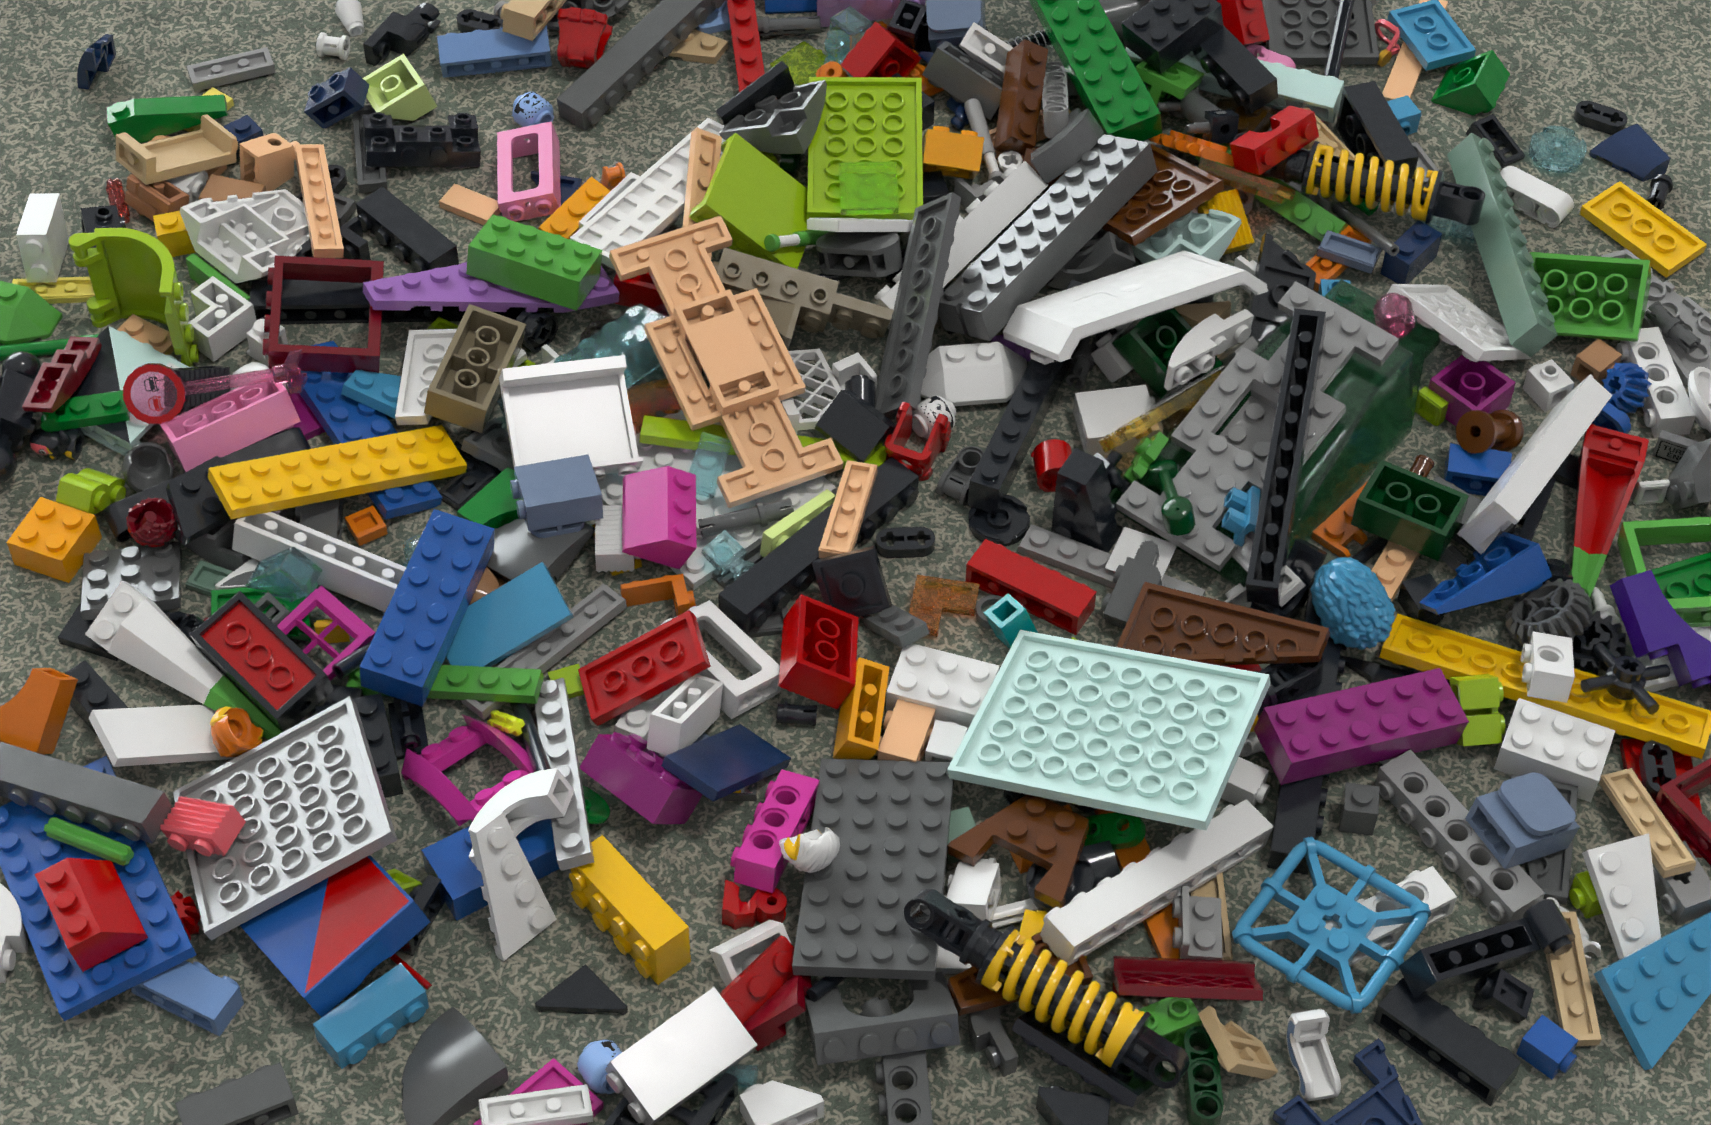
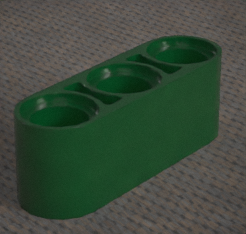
M1193 1026L1185 1033L1182 1049L1188 1054L1190 1061L1189 1068L1183 1075L1188 1124L1220 1125L1224 1102L1220 1067L1217 1058L1218 1052L1205 1027ZM1200 1046L1204 1048V1051H1198L1192 1047ZM1195 1078H1204L1208 1083H1200ZM1206 1110L1209 1111L1212 1115L1205 1116L1199 1113V1111Z

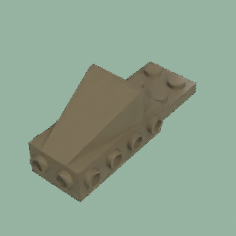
M725 247L720 262H713L725 290L731 289L733 295L755 288L758 289L787 350L796 324L801 325L800 327L805 331L816 333L818 331L823 332L826 323L830 322L837 329H854L860 331L861 335L876 339L878 336H884L892 318L893 309L836 293L839 281Z

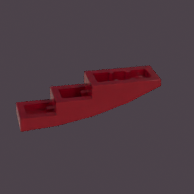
M70 336L65 349H57L51 363H42L22 406L23 410L54 413L80 386L91 369L102 347L99 338Z

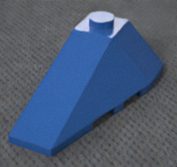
M1503 532L1494 538L1485 552L1480 554L1476 550L1473 553L1475 559L1469 565L1461 564L1455 569L1457 576L1454 579L1442 581L1419 604L1421 608L1439 615L1534 591L1542 586V582L1552 577V573L1539 543Z

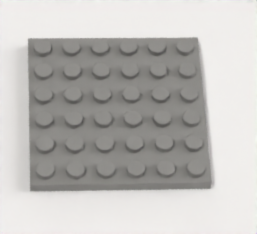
M350 696L173 791L175 802H178V797L183 796L233 805L246 821L225 856L212 854L208 857L198 853L195 849L194 851L186 849L203 930L210 940L223 935L397 841L356 703Z

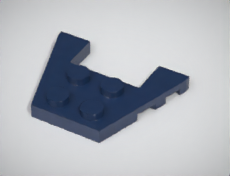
M1379 1038L1355 1054L1353 1063L1375 1085L1372 1089L1325 1122L1299 1095L1274 1111L1272 1118L1279 1125H1423L1409 1096L1405 1095L1398 1081L1399 1075L1394 1065L1390 1064L1385 1054L1386 1048Z

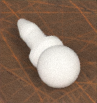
M1594 587L1591 594L1595 608L1593 615L1596 611H1600V618L1605 619L1611 615L1613 617L1612 625L1620 623L1614 608L1611 605H1607L1604 594L1597 587Z

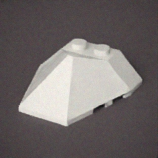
M286 189L256 192L252 194L251 198L238 199L237 195L227 196V200L212 202V198H203L180 208L181 217L195 252L235 284L268 275V267H274L275 255L295 256L302 249L301 245L310 239L304 203Z

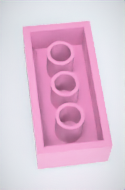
M271 372L177 415L172 420L160 424L173 454L184 471L187 472L215 456L224 457L262 441L275 433L291 429L301 421L286 388Z

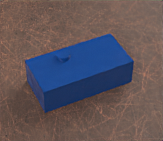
M551 819L535 822L517 835L516 839L537 880L560 869L557 863ZM470 826L421 850L425 871L428 875L441 879L445 903L456 921L488 905V902L483 898L481 889L484 886L482 874L469 858L472 849L470 833L468 832Z

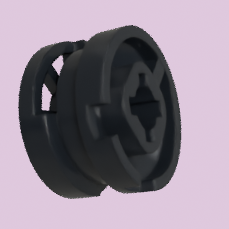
M538 308L537 312H526V309H524L516 318V321L526 324L523 343L532 352H539L542 346L550 344L558 330L557 318L548 312L544 313L542 308Z

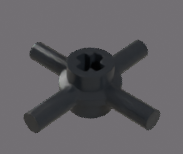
M1603 643L1595 645L1593 653L1608 669L1605 676L1582 680V691L1587 693L1607 689L1608 693L1617 699L1632 700L1635 698L1649 714L1656 713L1659 709V704L1644 689L1646 681L1668 677L1670 675L1669 666L1662 664L1645 668L1642 662L1633 657L1621 656L1616 658Z

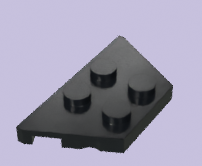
M1267 233L1262 236L1255 277L1267 284L1268 292L1254 295L1251 292L1248 311L1254 315L1249 338L1253 336L1256 341L1290 334L1293 317L1279 310L1278 302L1295 281L1313 290L1316 272L1306 264L1299 262L1297 256L1291 251H1285L1273 241L1274 237Z
M215 456L168 482L166 492L169 502L173 505L172 513L174 520L179 523L181 530L180 540L183 545L231 520L208 479V469L210 467L231 464V462Z

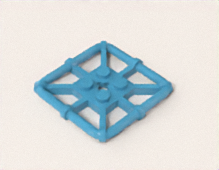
M1313 837L1303 838V842H1300L1291 850L1272 877H1267L1261 884L1262 890L1238 920L1235 929L1232 931L1234 943L1239 944L1248 953L1287 976L1286 980L1293 984L1298 982L1335 1006L1348 1010L1351 1014L1361 1013L1362 1009L1373 1001L1393 971L1399 970L1398 966L1404 962L1403 957L1425 928L1428 918L1431 916V911L1428 904L1423 903L1415 895L1377 874L1374 867L1370 865L1365 867L1328 844L1314 840ZM1317 855L1359 878L1347 895L1325 883ZM1304 856L1314 889L1305 901L1282 887ZM1371 885L1408 908L1373 912L1358 903L1357 900L1366 887ZM1272 899L1295 912L1287 924L1251 928ZM1333 920L1337 922L1340 929L1335 927L1331 930L1326 929L1325 921ZM1410 923L1392 950H1386L1368 939V936L1375 927ZM1289 939L1306 949V951L1298 961L1292 963L1259 942ZM1358 950L1381 963L1360 994L1356 990L1349 962ZM1316 956L1338 969L1345 994L1305 971Z

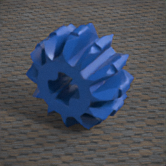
M1631 362L1615 363L1613 369H1607L1606 379H1602L1604 388L1612 394L1608 402L1625 413H1635L1638 407H1644V398L1650 396L1647 393V389L1652 385L1647 380L1649 373L1643 370L1642 367H1639L1638 364Z

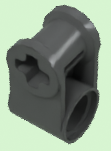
M975 446L962 448L949 468L941 475L937 484L936 494L941 496L946 494L959 500V504L966 506L968 504L970 479L984 453L983 450Z

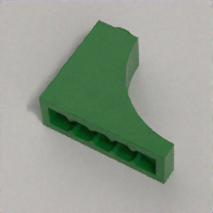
M510 467L505 468L457 511V516L494 529L519 519L516 508V501L518 499L512 498L510 480H515L514 470Z

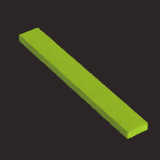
M647 415L643 417L639 443L736 455L722 425L712 424L692 431L685 420ZM797 435L803 447L826 440L824 438ZM835 445L844 463L842 469L845 468L847 460L856 461ZM881 446L865 463L875 464L877 468L886 461L885 446Z

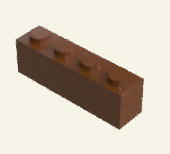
M1026 39L1007 52L994 149L1001 153L1014 151L1021 156L1025 154L1026 148L1032 149L1036 144L1048 55L1047 48Z

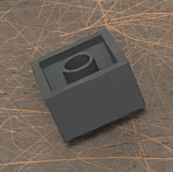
M1711 438L1689 446L1669 476L1670 485L1666 491V497L1672 505L1673 511L1711 504Z

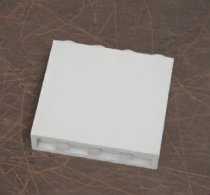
M625 355L502 369L499 382L514 467L589 454L597 479H601L609 473H618V476H625L636 473V470L640 469L643 457L638 455L624 377V371L627 367Z

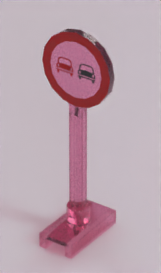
M302 349L290 351L284 364L272 366V369L183 382L181 377L168 366L161 363H147L137 367L128 375L123 386V400L128 411L137 419L148 424H162L172 420L181 412L186 395L275 382V384L287 382L289 394L301 393L308 377L307 373L301 374V368L298 367L303 356Z

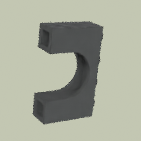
M937 972L935 980L908 979L910 1006L901 1012L888 1016L867 1017L848 1011L843 1005L838 987H834L815 1002L811 1001L806 995L805 1019L817 1065L960 1045L958 1012L947 987L943 972Z

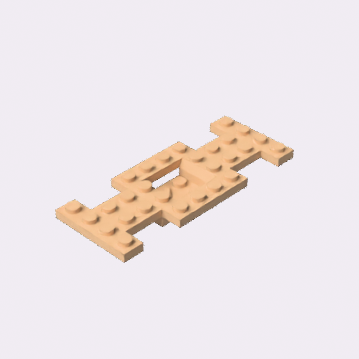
M717 216L610 250L609 258L620 281L649 272L669 317L645 324L644 331L691 430L694 431L721 422L743 468L717 477V485L727 506L732 508L841 470L844 463L832 438L805 447L802 446L780 401L805 393L806 386L758 289L755 288L736 295L732 294L731 289L725 290L708 253L732 246L733 239L722 217ZM689 339L710 383L709 389L685 341Z

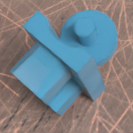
M1251 486L1247 493L1233 487L1224 498L1223 507L1229 510L1222 519V528L1233 532V543L1241 547L1245 543L1246 534L1251 531L1255 534L1260 502V489L1255 486Z

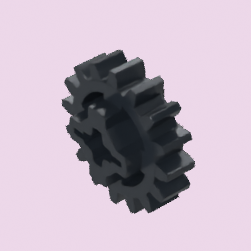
M1596 611L1589 620L1590 626L1583 628L1584 634L1576 635L1573 638L1574 668H1580L1581 671L1585 672L1592 670L1594 675H1598V671L1601 668L1607 671L1608 668L1593 653L1594 646L1599 643H1603L1616 658L1625 656L1626 633H1621L1622 625L1620 623L1612 625L1613 617L1611 615L1602 619L1600 618V611Z

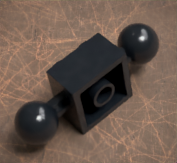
M26 351L11 353L2 364V376L0 377V483L7 481L14 475L17 468V458L14 452H19L25 435L30 436L36 425V419L32 418L33 413L36 412L24 411L22 406L41 368V364L33 354Z

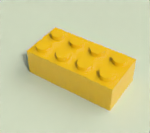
M601 835L591 842L594 863L571 868L569 878L573 886L572 898L581 909L587 907L593 914L594 923L602 932L609 931L614 937V944L623 955L628 953L635 960L634 963L639 973L646 979L651 977L659 985L691 962L689 926L613 845Z

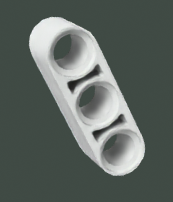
M1506 166L1500 171L1502 178L1507 183L1506 190L1508 196L1514 203L1512 207L1518 211H1524V214L1543 224L1548 223L1549 227L1555 228L1574 208V202L1570 195L1517 167Z

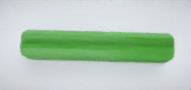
M50 818L44 826V831L47 832L48 837L119 865H128L134 857V852L130 846L59 818Z

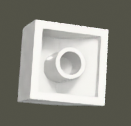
M770 919L709 950L726 987L780 935L785 936L791 943L783 923Z

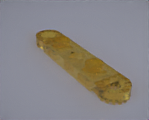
M1221 370L1216 371L1210 375V378L1206 377V380H1201L1160 406L1144 412L1114 432H1111V436L1108 434L1101 438L1098 442L1103 451H1110L1133 437L1139 440L1153 432L1151 429L1153 425L1178 410L1183 409L1185 412L1192 409L1199 401L1198 398L1205 394L1222 373Z

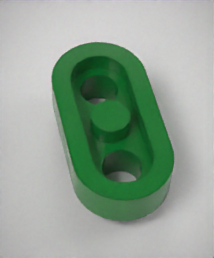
M1117 812L1092 815L1087 817L1089 819V830L1084 846L1110 840L1113 850L1132 848L1144 839L1146 826L1139 817ZM1129 823L1128 828L1121 831L1122 826ZM1097 827L1096 832L1090 835L1091 830Z

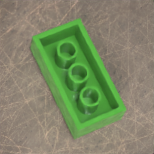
M493 214L468 245L466 274L577 311L600 279L603 250Z

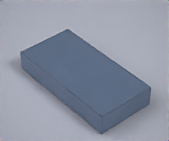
M1327 230L1318 247L1316 256L1372 274L1382 249L1378 246Z

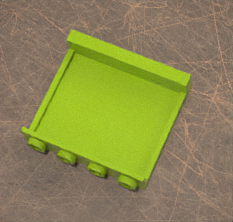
M734 133L721 144V152L723 154L703 201L691 210L689 218L698 223L721 216L733 239L732 246L729 247L730 249L797 269L806 246H787L779 248L775 252H770L765 248L764 239L769 234L784 236L808 230V189L741 136Z

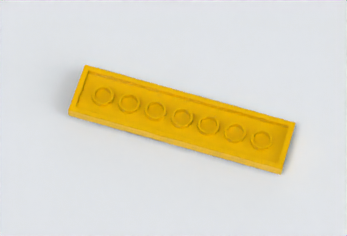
M438 425L210 467L208 469V479L230 519H236L457 476L466 473L467 464L444 427Z

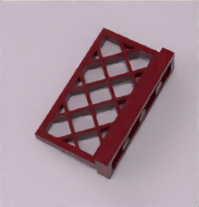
M1113 956L1112 992L1118 995L1263 1001V989L1255 978V963L1251 961Z

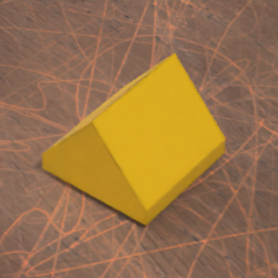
M331 618L316 620L314 622L315 632L319 635L333 620ZM337 625L323 639L327 643L350 642V635Z

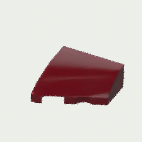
M792 975L743 1023L745 1029L757 1043L755 1048L757 1051L785 1036V1023L806 1011L805 996L807 995L806 991L812 987L811 976Z

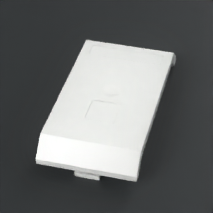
M1184 250L1018 305L1003 330L1004 339L1034 351L1030 353L1031 359L1045 365L1054 362V360L1062 362L1071 359V355L1082 338L1239 285L1244 286L1253 292L1254 295L1268 292L1266 283L1244 269Z

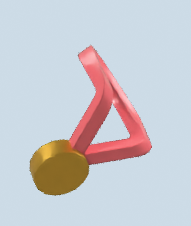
M1379 19L1374 24L1375 32L1382 41L1389 44L1387 49H1384L1379 54L1377 65L1383 67L1389 63L1392 55L1400 51L1401 47L1397 44L1400 31L1391 22ZM1380 26L1395 34L1392 40L1383 35Z

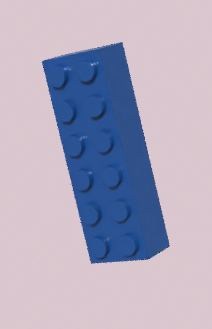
M436 509L433 510L360 665V682L362 687L422 707L424 706L494 551V528Z

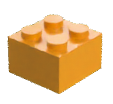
M933 126V129H927L922 138L923 172L941 170L945 176L974 179L980 171L984 137H978L977 132L961 130V134L949 132L950 128L943 126Z
M40 497L6 543L14 565L70 583L83 565L84 554L91 553L102 536L94 514Z

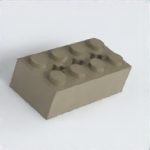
M469 304L428 388L424 413L483 433L501 393L499 382L501 371L504 368L513 367L522 348L526 324Z

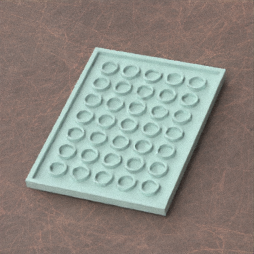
M1020 630L947 769L949 779L1207 831L1268 691L1270 675Z

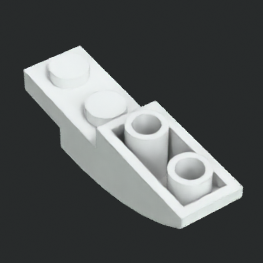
M1244 309L1223 320L1215 313L1193 327L1178 343L1171 355L1164 388L1169 391L1178 385L1187 383L1190 379L1201 373L1211 370L1215 364V355L1222 354L1226 349L1238 343H1243L1249 338L1254 315L1247 309Z

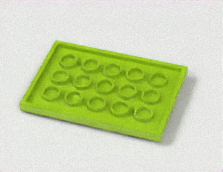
M809 77V83L825 80L827 89L822 115L816 133L808 146L807 219L871 218L913 220L915 208L923 205L922 78Z

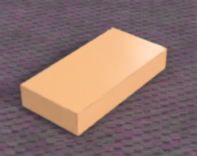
M455 183L439 200L440 208L481 225H485L493 214L498 216L501 213L497 200Z

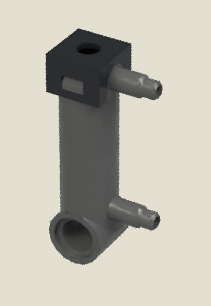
M1198 86L1182 100L1171 95V101L1157 103L1159 111L1169 112L1172 116L1185 118L1192 124L1186 125V132L1194 134L1203 133L1202 138L1206 141L1216 144L1231 143L1238 133L1239 115L1231 109L1221 110L1199 94L1200 88Z

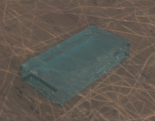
M702 432L689 473L696 475V494L715 498L718 489L717 477L723 473L732 446L729 439Z

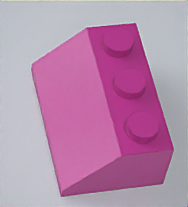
M670 466L625 475L623 478L622 552L680 570L697 548L696 475Z

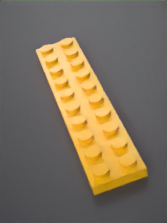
M1397 614L1390 636L1382 646L1379 658L1388 660L1393 664L1404 665L1422 672L1440 668L1445 678L1449 680L1450 677L1490 674L1498 677V682L1502 683L1504 697L1515 701L1521 698L1615 730V733L1618 735L1633 737L1645 742L1653 740L1667 745L1671 750L1685 756L1702 759L1711 732L1710 710L1647 691L1659 704L1658 711L1654 714H1649L1635 698L1632 700H1620L1610 695L1607 689L1583 692L1581 689L1582 680L1600 676L1575 668V678L1567 703L1528 697L1527 683L1522 682V672L1525 664L1521 663L1522 652L1401 614Z

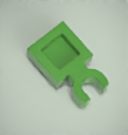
M1158 432L1151 438L1145 436L1136 445L1134 450L1137 454L1123 477L1131 484L1137 478L1141 479L1169 439L1161 432Z

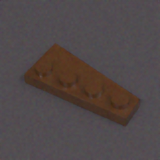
M1041 932L1032 936L1031 940L1035 942L1032 953L1039 956L1043 950H1049L1052 955L1048 963L1055 967L1058 961L1062 959L1059 956L1057 957L1049 949V945L1042 941ZM1082 955L1078 958V961L1067 967L1065 974L1071 977L1075 971L1080 970L1084 974L1081 984L1085 986L1092 982L1093 974L1085 956ZM970 967L948 979L947 987L959 1016L1018 1002L1020 998L1019 996L1016 1000L1008 1002L1002 996L1004 986L1000 987L998 992H995L984 985L977 984L975 982L978 974L976 967Z

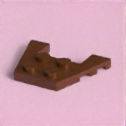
M1027 794L952 840L947 845L948 854L974 867L992 844H997L1049 870L1034 888V898L1054 908L1059 907L1061 909L1064 907L1065 896L1073 880L1075 865L1079 861L1089 830V819L1046 798Z

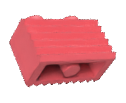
M180 796L178 797V802H175L174 807L171 808V813L167 814V819H164V824L160 825V830L168 838V844L178 851L184 852L186 849L194 851L195 849L198 853L208 857L212 854L225 856L246 821L233 805Z

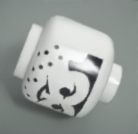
M939 395L923 400L918 404L917 410L912 411V429L918 436L928 439L938 414H942L948 417L952 430L955 426V406L950 400H945Z

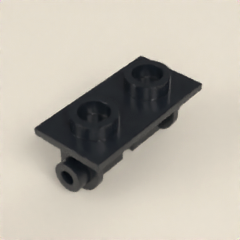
M394 697V703H388L396 758L405 757L407 749L416 754H421V751L428 746L422 706Z

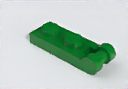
M123 390L71 397L54 413L42 412L41 428L44 431L53 432L130 421V412L123 400Z

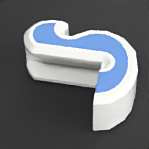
M1322 1009L1292 1013L1286 1027L1287 1049L1290 1061L1299 1076L1300 1093L1308 1102L1334 1098L1341 1092L1340 1076L1325 1034L1328 1033L1330 1018L1327 1012Z

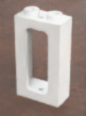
M709 600L689 609L696 616L700 631L705 629L753 674V676L745 680L736 679L706 650L711 667L698 673V675L724 683L720 709L728 717L733 719L774 697L781 691V687H778L780 665ZM669 618V619L665 620L662 624H664V623L670 621V620L673 619V618Z

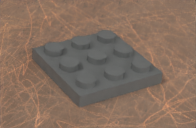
M180 541L167 542L161 547L128 546L124 549L97 550L92 553H85L83 558L80 610L83 621L96 619L121 581L128 582L149 597L162 611L181 608L182 549Z

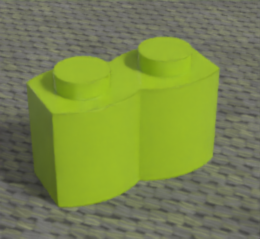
M85 468L78 474L68 473L59 480L56 502L91 514H97L109 505L125 498V480L91 468Z

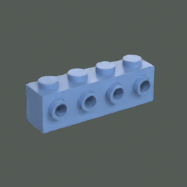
M547 25L533 41L503 32V27L494 30H475L467 33H448L437 36L442 76L446 78L552 66Z

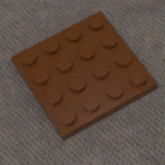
M1151 144L1157 172L1102 229L1136 246L1143 243L1156 232L1165 229L1175 220L1189 214L1191 210L1205 201L1211 200L1215 195L1224 190L1223 181Z

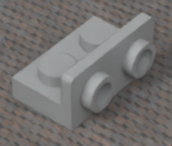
M1182 885L1179 898L1174 897L1172 903V918H1178V927L1173 929V948H1179V959L1222 960L1221 898L1189 896V886Z

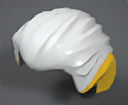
M825 827L824 834L816 829L804 834H798V836L792 838H783L779 841V846L783 858L788 860L791 865H794L799 871L812 873L830 865L839 852L840 841L839 837L830 828Z

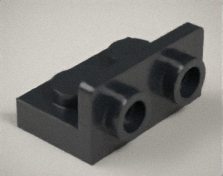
M428 875L423 885L414 887L409 894L430 920L428 925L398 950L411 956L415 953L445 903L442 881L440 878Z

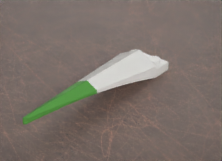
M121 581L85 633L86 636L106 649L108 653L215 711L225 706L243 708L249 714L252 724L263 729L262 737L268 740L282 733L149 597L128 582Z

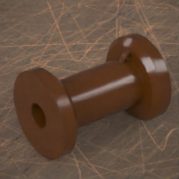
M1472 410L1462 415L1456 426V438L1459 445L1470 453H1483L1490 448L1504 452L1512 451L1520 444L1524 434L1521 419L1510 410H1496L1490 414L1482 410Z

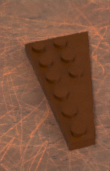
M1144 582L1116 647L1213 665L1320 662L1330 637V631L1327 627Z

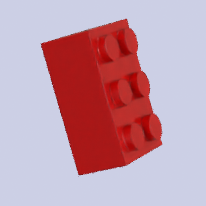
M801 594L783 619L778 687L820 704L838 709L856 683L859 617Z

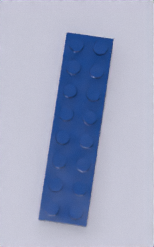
M334 341L311 345L338 347ZM284 370L334 445L398 433L384 413L341 394L344 383L353 373ZM432 481L367 493L385 520L435 508L441 505L442 496Z

